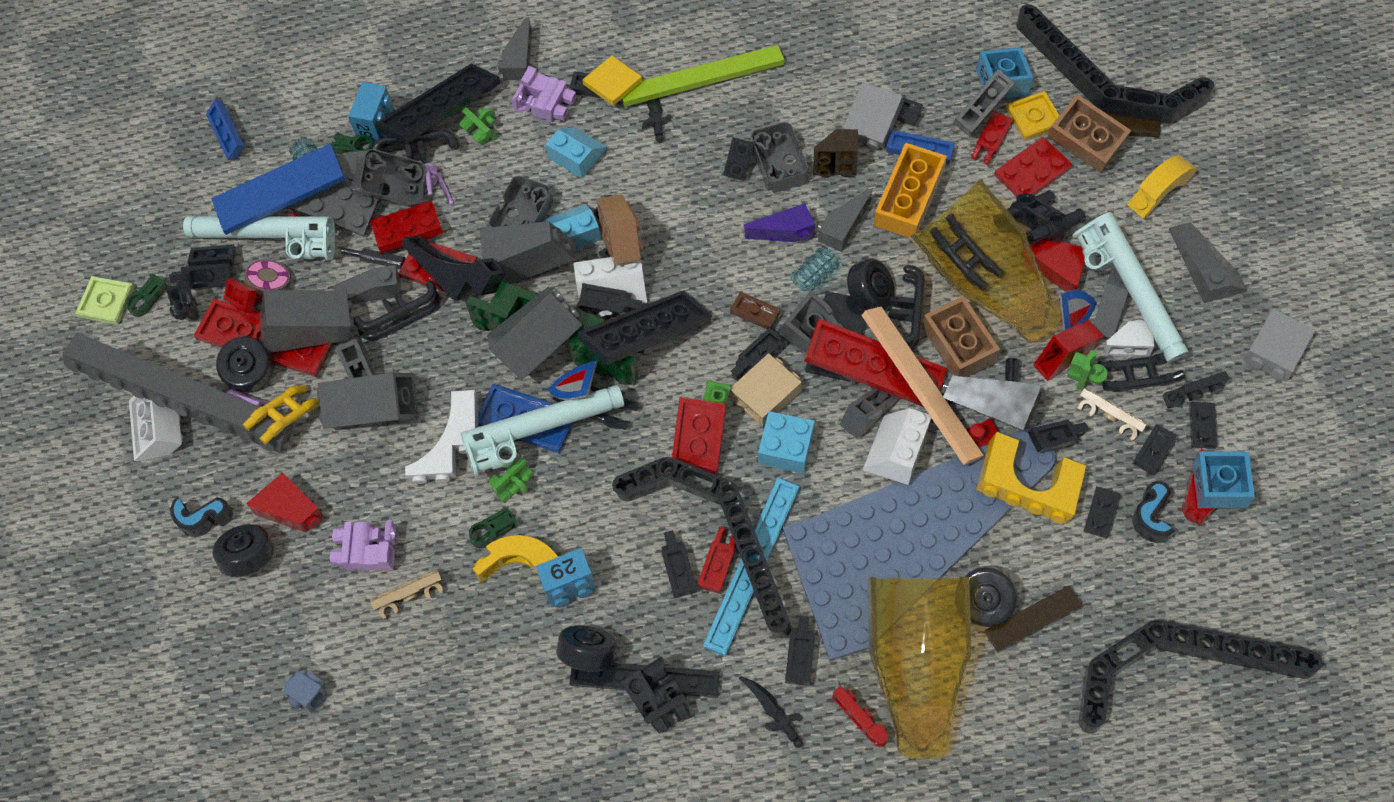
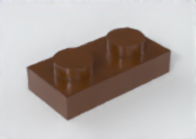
M740 291L730 308V313L762 328L768 329L770 327L772 329L780 315V309Z

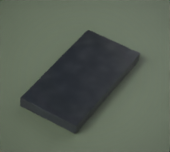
M826 291L824 302L832 309V314L838 324L841 323L843 328L862 335L865 320L862 317L864 312L856 307L850 296ZM808 362L806 364V373L850 382V380L842 375Z

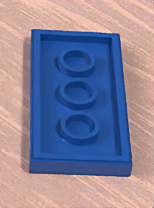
M492 384L478 413L479 427L546 407L553 403ZM573 422L517 440L560 454Z

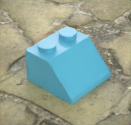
M575 127L558 129L545 144L550 160L580 178L584 177L608 149L607 146Z
M586 204L545 219L546 222L550 221L571 237L575 242L576 249L601 240L597 221Z

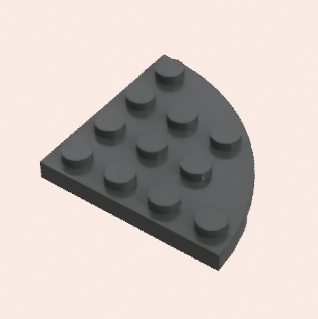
M363 151L336 155L346 180L286 208L306 216L332 217L336 227L364 237L380 199L360 195L353 191L352 184L357 157ZM370 158L367 159V162H370L371 166L375 165L373 164V162L370 161ZM382 183L379 186V192L381 193V195L386 185L385 183Z

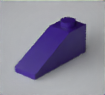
M805 203L743 224L745 239L797 242L809 240L815 235V223Z

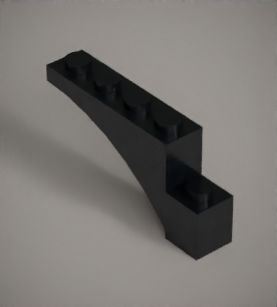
M420 235L404 237L401 243L408 253L416 259L421 267L430 274L434 281L454 301L467 300L474 292L480 296L496 293L507 273L493 258L477 260L476 263L452 258L434 248Z

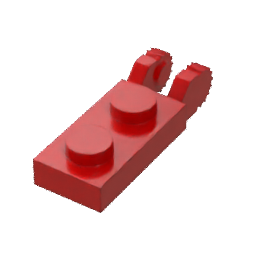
M993 111L976 143L971 159L976 160L981 150H984L988 153L984 157L983 164L989 165L1010 129L1013 118Z
M722 526L719 527L715 540H712L697 583V587L721 594L736 546L732 534L729 545L721 543L725 536V527Z
M840 685L833 691L832 699L871 743H874L876 747L885 746L889 737L887 730L885 731L882 725L874 724V718L866 708L861 709L856 703L857 699L849 689L844 690Z

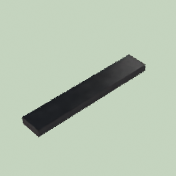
M614 663L609 669L598 672L581 671L571 668L569 684L576 687L625 690L620 681L640 669L643 671L642 668L644 666ZM664 667V671L669 678L675 677L684 695L718 698L720 672ZM644 673L652 689L657 688L658 683L655 679Z

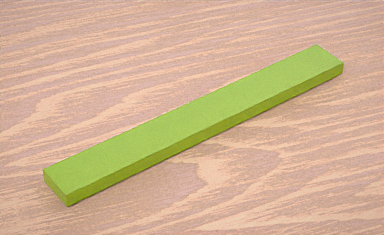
M775 45L642 80L638 86L622 98L624 107L781 66L784 65V58L779 46Z

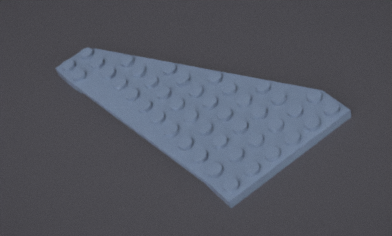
M1028 428L1026 432L1019 431L1009 435V437L1019 440L1013 463L1014 473L1021 484L1032 490L1051 471L1055 461V452L1052 449L1038 453L1027 433L1031 429ZM988 445L979 448L984 456L977 461L963 465L960 459L956 457L913 475L909 485L896 482L807 520L783 527V533L830 662L868 650L1014 507L1001 499L987 497L982 492L976 490Z

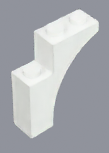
M475 390L451 391L450 417L440 440L424 457L405 466V476L412 483L424 484L427 480L436 479V482H449L450 478H456V451L466 454L461 432L479 427L478 396Z

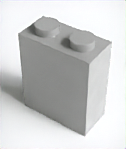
M862 82L843 129H858V140L866 142V145L872 149H878V147L884 149L904 104L903 96Z
M1272 309L1244 361L1249 363L1252 368L1261 369L1269 373L1274 379L1287 382L1316 329Z

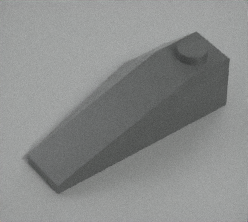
M1191 222L1169 228L1203 303L1247 292L1239 272Z
M810 291L777 332L794 346L807 353L818 319L840 327L843 326L841 323L838 324L830 306ZM847 378L848 380H850V381L853 382V383L856 382V381H854V380H852V379Z

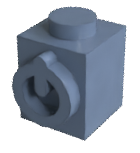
M298 671L295 676H291L283 690L289 697L286 701L296 709L302 706L311 713L327 694L322 688L325 683L309 671H305L304 674Z

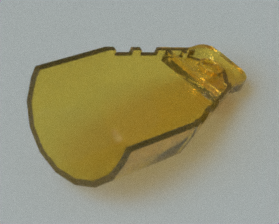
M981 179L939 217L917 234L910 236V240L953 291L1016 329L1025 340L1031 342L1040 339L1060 322L1062 318L1061 309L1051 298L1043 275L1035 261V255L1028 244L1025 231ZM951 213L954 214L966 233L986 256H989L997 266L1004 270V274L998 278L993 273L987 271L980 264L981 262L971 269L988 284L985 291H981L967 281L963 273L937 247L934 238L929 232L933 227H937L950 246L959 238L954 235L945 219ZM963 246L956 252L964 262L974 256L966 246Z
M876 577L867 578L869 657L896 731L897 749L902 756L911 759L943 757L949 750V730L957 706L960 686L963 685L965 678L963 676L966 665L971 657L969 577L930 579H877Z

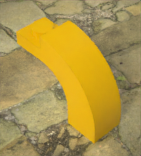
M1181 155L1172 156L1159 165L1140 184V189L1127 205L1143 219H1146L1172 189L1177 186H1185L1198 168Z
M522 535L507 536L487 545L486 549L489 556L479 559L472 569L476 577L483 583L500 568L510 563L526 564L538 574L535 566L558 556L548 545L538 539Z

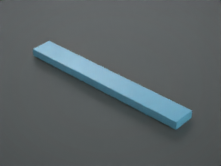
M777 478L755 527L756 535L767 562L800 489V486ZM751 555L748 562L755 563L758 561L759 555ZM742 559L703 644V648L725 657L754 594Z

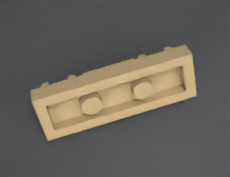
M1084 388L1080 395L1086 400L1079 403L1078 409L1082 410L1085 404H1090L1092 409L1089 415L1093 416L1098 406L1105 411L1103 415L1114 422L1117 419L1125 422L1126 424L1120 427L1119 433L1123 434L1126 428L1132 429L1133 434L1130 440L1136 439L1138 430L1144 432L1149 425L1088 388Z
M435 569L370 598V603L374 610L379 608V614L384 619L386 618L384 613L386 607H392L394 613H398V607L393 602L395 600L402 599L403 601H408L416 597V592L424 588L425 596L429 599L431 598L429 588L432 586L437 587L439 593H442V585L437 582L442 580L438 569Z

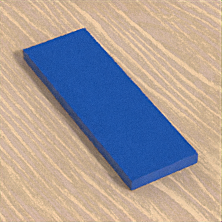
M330 143L211 199L221 228L225 235L334 186L346 180L334 148Z

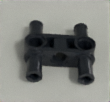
M1047 190L1037 196L1029 193L1019 194L1016 197V201L1010 205V208L995 214V219L1001 226L1017 220L1032 229L1025 233V239L1028 244L1034 245L1043 239L1054 242L1063 240L1065 233L1069 232L1072 226L1083 223L1086 220V215L1080 208L1068 214L1055 209L1050 205L1055 203V195L1051 190Z

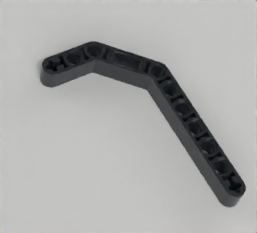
M1026 4L1020 8L1016 23L1017 29L1094 106L1105 113L1159 121L1161 123H1173L1203 107L1210 99L1214 89V82L1206 77L1197 78L1169 94L1115 85L1037 7Z
M672 457L660 458L618 475L613 480V490L619 499L626 502L671 485L721 505L767 627L776 638L782 639L789 636L792 630L791 622L742 496L735 483ZM668 467H674L670 474H664ZM690 475H694L712 482L713 485L710 489L704 490L686 483L685 479ZM652 476L649 482L642 483L644 477ZM727 491H734L732 497L724 498V494ZM735 512L743 513L741 518L737 520L731 519ZM742 534H751L747 541H740ZM751 555H759V559L755 563L748 562ZM759 577H768V580L765 584H756L757 579ZM769 598L777 600L773 607L765 606V602ZM778 615L782 623L781 629L777 628V623L773 616Z
M1152 620L1090 661L1084 676L1079 726L1088 734L1096 733L1102 727L1106 719L1111 678L1155 649L1302 679L1311 678L1322 667V658L1313 650L1162 620ZM1154 630L1158 632L1160 638L1152 637L1149 631ZM1179 635L1183 637L1185 643H1179L1174 636ZM1200 640L1207 641L1210 648L1203 647ZM1130 643H1135L1139 646L1140 652L1124 662H1117L1113 658L1114 653ZM1225 645L1232 646L1236 653L1228 652ZM1251 650L1257 651L1261 659L1255 658ZM1277 655L1284 657L1287 664L1278 661ZM1092 668H1101L1104 672V675H1096L1093 672ZM1089 691L1098 692L1101 696V699H1093L1090 696ZM1092 709H1096L1093 715V720L1096 721L1095 723H1091V719L1089 718Z

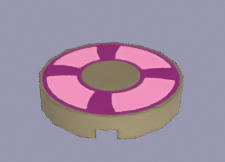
M257 260L246 268L245 283L257 290L259 295H263V290H286L289 286V271L283 264L277 261Z

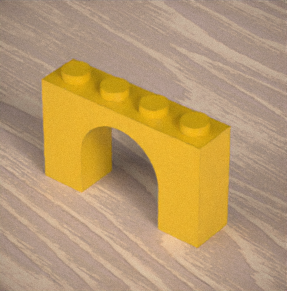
M996 432L989 441L976 490L982 492L987 497L1001 499L1008 505L1019 506L1027 509L1032 514L1043 515L1050 518L1053 522L1066 524L1075 515L1086 465L1064 457L1055 467L1049 490L1034 491L1028 489L1017 479L1013 468L1019 440Z

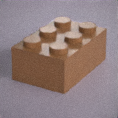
M1076 94L1053 123L1047 137L1101 173L1125 143L1131 130Z
M622 194L596 199L602 240L614 265L641 260L640 251H643L641 238H638L637 231H640V223L638 217H635L634 209H631L630 202L626 201Z
M964 296L924 315L922 329L953 376L968 377L997 362L1000 348Z

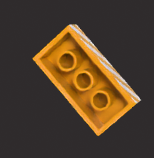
M905 143L876 208L874 226L915 240L945 171L947 156Z

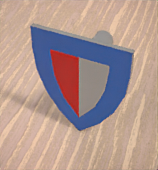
M1073 289L1059 294L1061 306L1049 307L1051 315L1062 316L1063 331L1089 320L1096 301L1088 293Z
M597 361L577 366L568 371L547 390L554 397L561 400L587 397L588 393L593 392L590 386Z

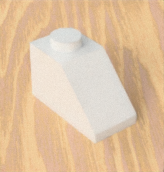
M1135 320L1125 324L1107 340L1103 355L1150 356L1154 348V338L1145 321Z

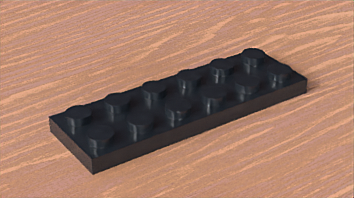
M471 63L376 122L378 130L407 144L501 84L500 78Z
M680 291L578 332L577 339L604 364L608 365L710 323L712 315L686 292Z

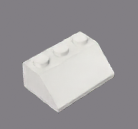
M611 257L574 263L579 299L582 283L627 291V293H632L631 299L642 300V305L647 304L641 260L614 265ZM592 309V310H594L595 312H597V311H603V310H598V309Z
M133 396L129 400L134 461L172 454L182 444L183 436L180 433L181 416L175 410L168 407H159L153 401L145 398L140 399Z
M911 408L884 415L863 471L909 485L929 430L930 415Z

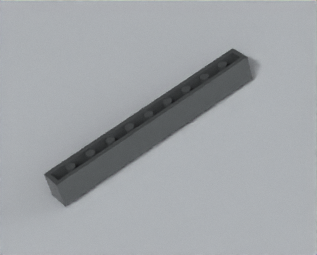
M77 332L62 354L64 366L73 372H82L95 381H104L115 389L131 392L137 398L153 401L159 407H168L175 410L181 416L195 418L203 425H212L223 433L239 436L245 442H254L261 445L267 451L281 453L292 432L293 423L285 427L283 431L265 445L259 438L276 422L267 415L250 431L242 425L259 408L258 406Z

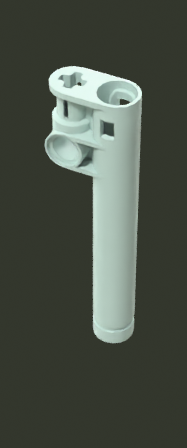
M1111 212L1103 214L1077 230L1072 236L1074 239L1079 240L1083 248L1085 264L1095 270H1106L1113 265L1115 266L1161 352L1164 353L1167 363L1176 361L1188 354L1187 347L1182 343V338ZM1098 254L1102 257L1099 265L1095 263V258Z
M187 216L183 222V231L188 238H286V253L293 259L305 260L324 257L325 260L331 261L335 254V223L333 218L328 216H266L225 235L221 228L218 216ZM299 245L302 246V252L300 254H298L297 248Z
M614 385L608 387V389L604 388L588 393L587 397L565 400L461 432L463 445L474 477L478 476V472L490 468L495 470L501 467L508 468L512 466L516 459L514 440L598 415L613 408L623 407L622 393L619 386ZM480 437L483 438L482 440H479V441H475V442H474V439H477V438H480ZM507 450L511 453L512 457L509 460H503L500 458L499 453Z

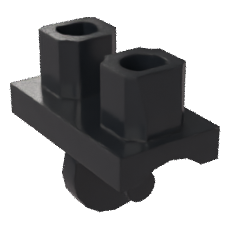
M732 137L723 172L724 176L740 180L745 179L754 142Z
M178 280L175 286H168L166 289L171 304L169 311L175 319L184 320L185 318H191L192 320H198L197 302L192 295L190 281Z

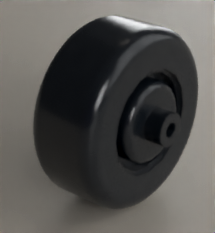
M869 258L855 263L850 268L847 276V287L853 303L860 311L865 312L877 307L887 310L891 307L890 299L895 296L894 281L889 270L881 261Z
M240 336L231 339L221 348L216 359V369L220 379L232 389L239 392H253L262 388L270 380L274 371V358L272 353L258 339L250 336Z
M255 524L236 526L223 533L216 540L212 549V555L219 570L224 575L244 577L262 569L270 561L274 548L267 531L263 527Z
M982 566L971 570L962 579L957 590V603L960 611L966 619L978 626L993 627L1002 624L1012 615L1017 605L1018 593L1013 579L1005 571L997 567Z
M575 625L569 626L560 632L556 654L561 662L571 668L581 671L598 672L607 670L614 664L618 644L610 633L600 628Z

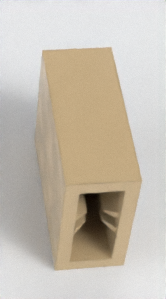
M768 353L730 388V399L760 426L764 427L768 412L779 413L801 393L802 382L795 372H790L785 368V365L779 358H773Z

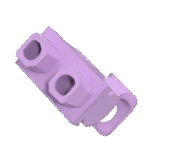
M528 66L521 79V84L512 98V104L517 112L530 111L531 109L535 117L546 119L549 122H552L554 118L564 121L568 114V107L562 106V103L573 105L576 100V92L567 88L566 81L547 77L537 73L535 68Z
M387 520L385 532H382L380 528L374 529L373 525L367 522H345L344 527L333 529V542L335 544H342V550H332L330 552V562L336 566H344L347 571L393 570L396 525L392 520Z

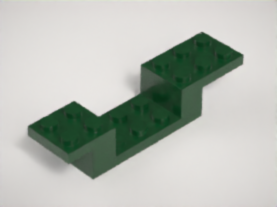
M502 281L490 303L469 296L466 306L472 323L476 328L492 331L538 294ZM578 310L582 315L580 316L582 326L568 340L574 364L580 366L597 361L595 373L603 377L608 375L624 385H627V383L635 385L638 375L634 357L628 356L606 365L577 339L579 331L605 321V319Z

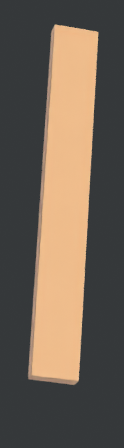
M877 307L866 310L862 317L962 464L966 465L979 460L984 455L943 398L883 308Z

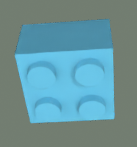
M769 411L758 451V464L804 473L814 435L815 420Z

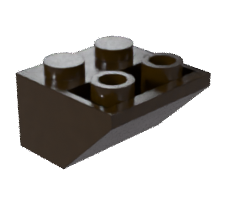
M836 129L814 147L813 175L822 177L829 175H841L843 177L856 175L858 129Z

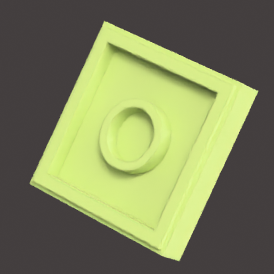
M91 276L75 314L77 317L119 325L126 308V300L132 294L134 286L131 283Z

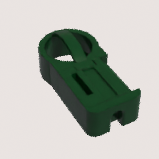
M339 132L334 135L335 142L332 141L331 143L336 154L366 151L372 149L374 145L372 138L368 135L350 137L342 136ZM364 143H370L369 147L366 149H363L360 146Z
M149 274L150 278L139 291L135 290L127 298L126 308L133 316L141 317L149 312L150 308L168 287L163 279L154 274ZM139 300H145V304L141 309L133 310Z
M503 508L471 526L469 530L470 542L474 547L486 548L487 545L496 541L500 535L513 529V527L516 529L517 520L511 516V511L508 508ZM484 529L488 531L480 538L474 539L472 537L476 530Z

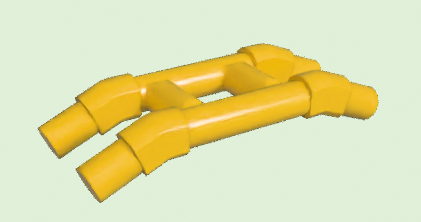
M304 384L291 386L263 407L256 409L242 425L250 431L267 415L276 422L259 438L266 445L273 437H276L283 431L285 427L304 414L320 407V401L318 398L309 399L300 405L293 398L306 393L307 387ZM282 404L293 410L285 417L276 410Z

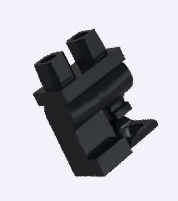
M663 656L642 668L643 671L640 669L620 681L646 723H651L659 734L671 727L664 716L665 713L672 710L679 721L690 715L688 705L685 702L687 698L675 677L669 678L664 671L665 662ZM644 673L655 679L658 683L657 688L652 689Z

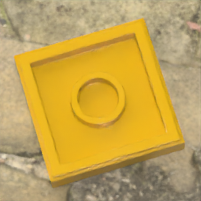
M612 55L583 79L584 86L613 106L642 82L641 75Z
M1046 91L1006 104V110L1010 117L1013 118V122L1024 141L1048 133L1053 123L1060 116Z

